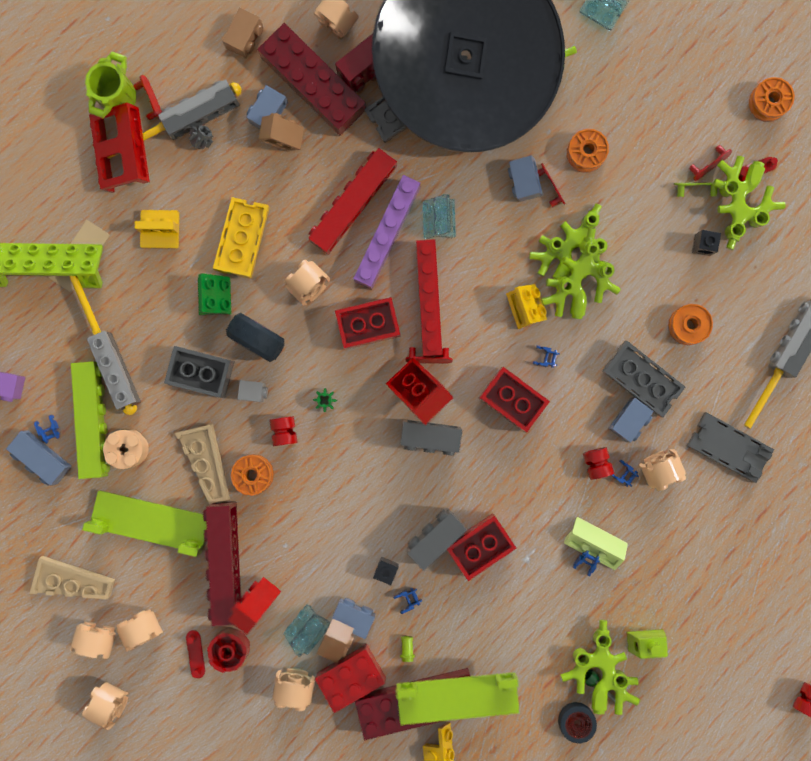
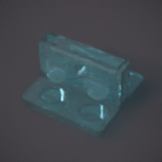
M586 0L579 12L611 31L630 0Z
M444 194L423 201L424 238L456 237L455 199H450L449 194Z
M307 604L287 627L284 636L297 656L301 657L303 653L308 655L326 633L330 622L316 614L313 608Z

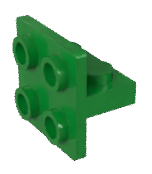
M204 273L198 275L199 315L231 314L230 277Z

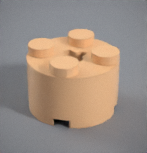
M322 0L314 12L318 22L325 28L329 26L333 30L332 33L339 39L345 37L359 18L355 11L350 12L349 5L344 0Z
M304 260L298 266L299 269L285 279V283L287 284L286 289L302 305H307V300L314 301L325 290L326 286L324 283L326 280L329 282L330 277L313 261L308 262Z
M119 430L109 434L103 447L105 461L118 469L138 466L146 459L149 451L147 440L136 430Z
M669 449L670 453L667 454L664 451L657 452L645 458V464H639L649 487L662 491L667 489L669 484L679 483L686 479V471L675 449Z
M151 609L134 615L135 620H125L116 625L117 633L126 652L163 633L154 611H151Z
M87 621L84 624L80 623L76 626L70 651L75 650V654L91 658H97L98 654L103 655L102 659L109 658L116 635L114 632L115 628L111 626L98 628L95 627L96 623Z
M288 668L284 673H281L282 670H279L276 673L273 690L274 705L278 708L291 707L297 711L306 710V706L310 705L312 701L315 677L313 675L309 677L308 672L301 669Z
M108 682L103 683L100 688L96 686L90 695L92 700L83 710L82 716L106 730L111 729L115 724L112 722L116 716L120 717L128 701L126 696L128 692Z

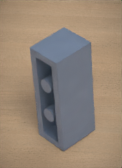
M29 430L20 431L6 448L13 459L25 464L26 470L36 473L40 477L39 480L48 486L57 485L72 468L69 463Z

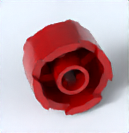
M231 627L220 631L211 640L207 648L209 664L221 673L236 671L243 665L250 652V641L242 631ZM227 647L231 649L230 653L226 651Z

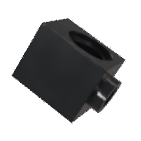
M701 230L696 233L692 253L708 256L717 253L721 233Z
M381 556L373 578L392 585L399 564Z

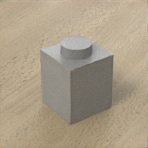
M240 380L239 400L264 402V399H267L268 387H266V383Z

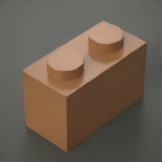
M239 7L222 41L225 48L244 58L249 53H252L255 46L254 42L263 31L260 17Z
M271 113L269 116L262 117L259 140L287 151L301 150L304 127L298 125L294 120L283 119L280 114Z
M332 618L316 654L338 663L341 657L345 658L354 637L351 634L354 628Z

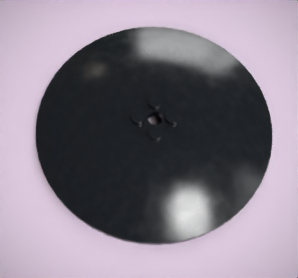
M383 0L375 20L372 35V62L378 87L385 102L397 119L408 130L424 141L442 149L465 153L484 152L503 147L519 139L530 131L546 114L561 84L565 63V40L561 21L552 0ZM462 51L470 53L471 59L469 61L462 59Z

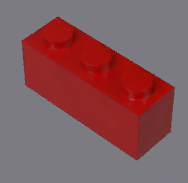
M265 577L259 583L255 580L248 589L250 593L246 591L240 598L242 603L238 601L230 610L233 614L228 621L246 636L281 592Z

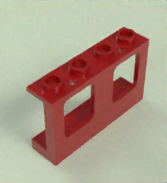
M126 102L112 107L105 118L89 114L100 189L113 193L115 192V187L133 182L143 184L150 182L139 107ZM115 116L118 136L107 140L104 119ZM120 153L124 173L113 178L111 163L108 157Z

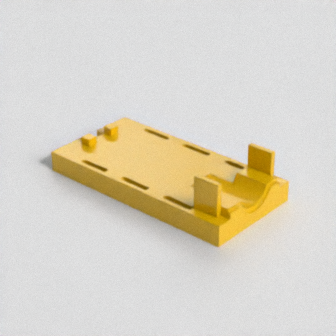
M231 198L213 265L214 271L224 274L230 273L242 278H252L270 208L269 205L257 202L249 205L247 200Z

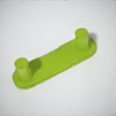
M713 182L674 183V185H678L677 197H684L686 185H711L710 196H717L718 188L712 186Z

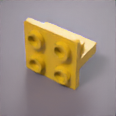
M141 210V221H135V229L140 232V247L178 249L180 212L178 210Z
M535 284L519 286L515 290L506 293L518 329L547 320V312L542 305L540 291Z

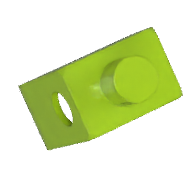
M663 629L627 632L628 652L641 659L668 657L667 637Z

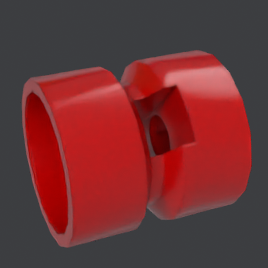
M294 416L269 420L270 430L274 432L271 436L273 446L298 443L297 434L293 431V428L296 427Z
M607 447L583 453L585 464L589 465L587 471L590 480L614 474L612 463L608 462L610 456Z
M804 682L800 689L801 696L796 698L793 707L811 717V685Z

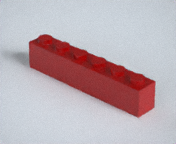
M378 148L376 152L372 151L369 154L368 162L364 167H359L355 173V179L345 185V191L341 197L338 195L332 202L333 207L329 212L325 211L320 218V224L318 226L315 225L310 230L308 238L310 242L327 255L330 254L396 169L397 161L382 149Z
M436 239L416 240L423 357L442 356Z

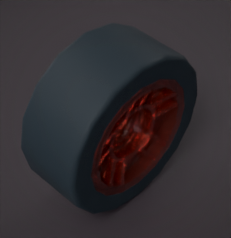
M573 702L564 706L559 713V728L567 740L572 743L581 744L593 738L597 729V721L588 706L583 703ZM580 720L581 724H574V722Z

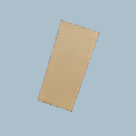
M86 220L70 244H102L103 246L110 234L89 220ZM48 276V278L69 292L73 291L74 287L69 276Z

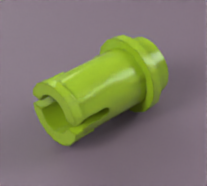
M403 636L401 637L402 654L400 658H402V662H412L415 654H413V637Z

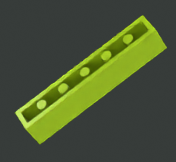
M97 362L71 363L78 479L106 477L110 471V464L105 461L103 453L106 441L105 434H107V424L104 423L106 406L103 404L105 389L101 381L103 376Z

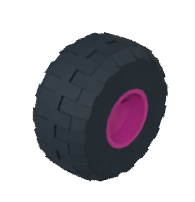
M242 313L235 315L226 329L227 337L269 362L276 360L285 346L284 338Z

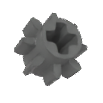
M198 125L197 128L193 126L189 132L190 143L197 149L209 148L213 142L211 140L213 138L212 132L206 126Z

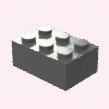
M174 346L164 384L225 398L235 361Z
M404 419L401 445L406 450L415 451L417 447L423 448V452L435 453V450H439L444 455L454 456L455 453L460 452L462 428L429 422L425 425L421 421Z
M443 509L436 516L437 519L433 524L428 523L422 529L423 532L419 537L414 536L407 543V554L423 571L467 531L465 525L450 509L447 511Z

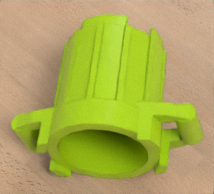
M112 51L106 58H100L98 63L89 69L86 74L85 85L87 89L86 95L89 97L90 114L105 118L114 106L126 102L132 105L136 104L137 93L133 84L125 76L127 69L126 56ZM111 61H117V66L112 64ZM96 101L104 108V110L94 107Z

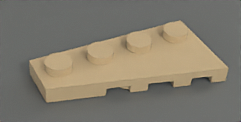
M213 424L175 433L177 439H180L183 445L182 449L185 455L188 456L193 471L196 472L199 478V484L209 504L230 499Z
M41 556L37 563L29 594L46 593V595L60 594L67 597L82 596L83 598L109 599L115 579Z

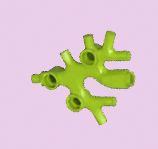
M737 156L733 167H730L721 160L717 166L726 174L727 180L715 179L712 185L719 188V192L723 197H732L730 204L717 207L718 213H730L732 216V224L728 225L725 229V235L728 239L726 248L729 250H734L736 242H739L740 237L745 234V222L748 221L750 226L754 228L764 226L770 220V211L783 210L786 207L785 202H773L771 200L774 191L773 186L766 187L759 206L753 208L746 204V195L752 192L762 180L765 164L753 161L749 166L745 181L742 182L738 177L745 159L743 156Z
M595 204L592 211H588L578 229H572L566 221L561 224L560 227L566 234L565 241L559 237L550 240L543 235L541 236L539 243L545 245L547 251L541 253L530 252L529 259L542 262L537 272L538 275L544 277L554 258H558L560 263L552 278L557 279L559 276L569 277L571 275V269L562 263V259L565 256L572 259V251L580 247L584 237H587L588 228H595L599 224L601 205ZM598 238L596 241L602 248L593 257L595 263L600 261V255L607 250V242L602 238ZM554 243H557L559 245V248H556L554 246Z
M588 228L587 237H584V241L580 244L581 256L577 261L566 256L562 259V263L571 269V275L569 277L559 276L557 279L547 278L546 286L555 287L557 291L551 296L541 298L543 306L555 303V316L562 317L565 298L568 294L572 295L571 318L582 319L585 316L587 297L581 282L587 275L593 276L597 281L594 302L602 303L605 290H609L616 295L621 290V288L609 280L614 274V266L606 261L595 263L593 257L598 254L600 249L596 242L597 239H595L596 229Z
M599 620V629L593 634V641L597 645L595 652L589 654L583 648L576 649L573 652L576 666L573 670L560 675L563 682L576 679L577 693L584 694L586 672L593 667L599 668L603 676L596 684L592 693L591 708L593 713L605 714L608 692L614 690V713L622 715L623 703L625 701L638 706L640 698L628 693L626 688L628 685H638L639 681L638 677H627L623 671L615 670V666L619 662L627 660L624 652L617 655L610 653L609 647L612 641L609 636V630H607V620Z

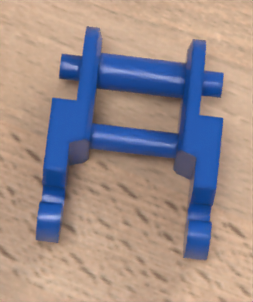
M536 346L537 349L545 350L546 355L543 363L533 361V364L544 367L551 365V368L557 366L555 364L556 357L560 355L557 350L551 351L552 348ZM549 353L553 354L551 363L547 362Z
M53 415L49 416L52 424L51 427L45 430L38 426V421L34 422L38 436L41 435L42 441L46 444L49 443V439L54 437L60 438V432L57 430L59 426L57 421L53 420ZM52 430L53 434L47 436L46 432Z
M620 460L619 462L626 467V472L622 477H617L614 474L611 476L622 484L626 483V487H632L631 482L634 478H639L638 472H633L634 468ZM628 472L632 473L629 480L626 481L624 478Z
M586 550L578 556L573 564V568L576 569L583 562L591 566L587 573L590 577L591 573L593 574L596 570L597 563L600 560L599 556L595 558L588 554L589 551ZM586 557L592 560L593 562L590 563L586 561Z
M410 588L408 592L404 590L398 595L393 596L394 599L404 596L409 604L405 610L400 611L401 614L414 609V605L419 606L420 602H422V599H418L415 593L417 588ZM412 594L415 602L411 603L408 595Z

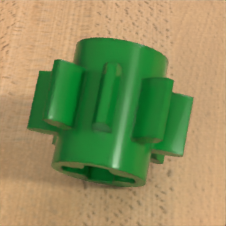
M324 388V393L317 391L318 398L313 399V401L318 403L316 409L323 407L324 412L327 411V407L334 409L332 403L337 402L336 399L332 398L334 392L328 394L326 388ZM322 396H329L328 405L321 404V402L323 401L321 398Z

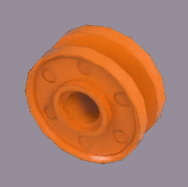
M767 78L759 83L750 94L748 103L750 111L761 121L771 122L778 120L794 104V90L789 82L782 78ZM768 97H772L774 99V103L771 102Z
M595 129L578 131L572 137L567 147L569 164L580 172L597 170L604 163L609 153L607 138ZM583 148H590L592 153L586 154Z
M688 304L672 313L668 329L676 342L690 346L703 342L709 337L713 329V320L706 308L698 304ZM688 320H690V321L693 322V324H694V328H693V329H689V328H688V326H687V321H688Z
M252 454L241 457L232 467V484L237 491L244 495L253 496L267 490L273 482V467L269 460L261 455ZM250 470L256 472L257 477L255 480L250 479L248 475Z

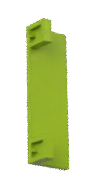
M0 243V287H7L9 281L5 275L77 276L82 288H102L103 281L98 272L103 246L102 244Z
M100 490L97 492L91 520L84 522L82 530L100 535L109 532L178 548V553L197 557L203 551L205 542L204 530L207 529V525L203 520V514Z
M516 673L398 683L396 691L400 724L518 714L517 687H519Z

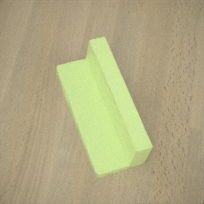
M579 517L575 519L573 529L564 541V544L581 553L588 550V554L595 558L599 556L600 563L613 570H616L625 560L628 546L623 540Z

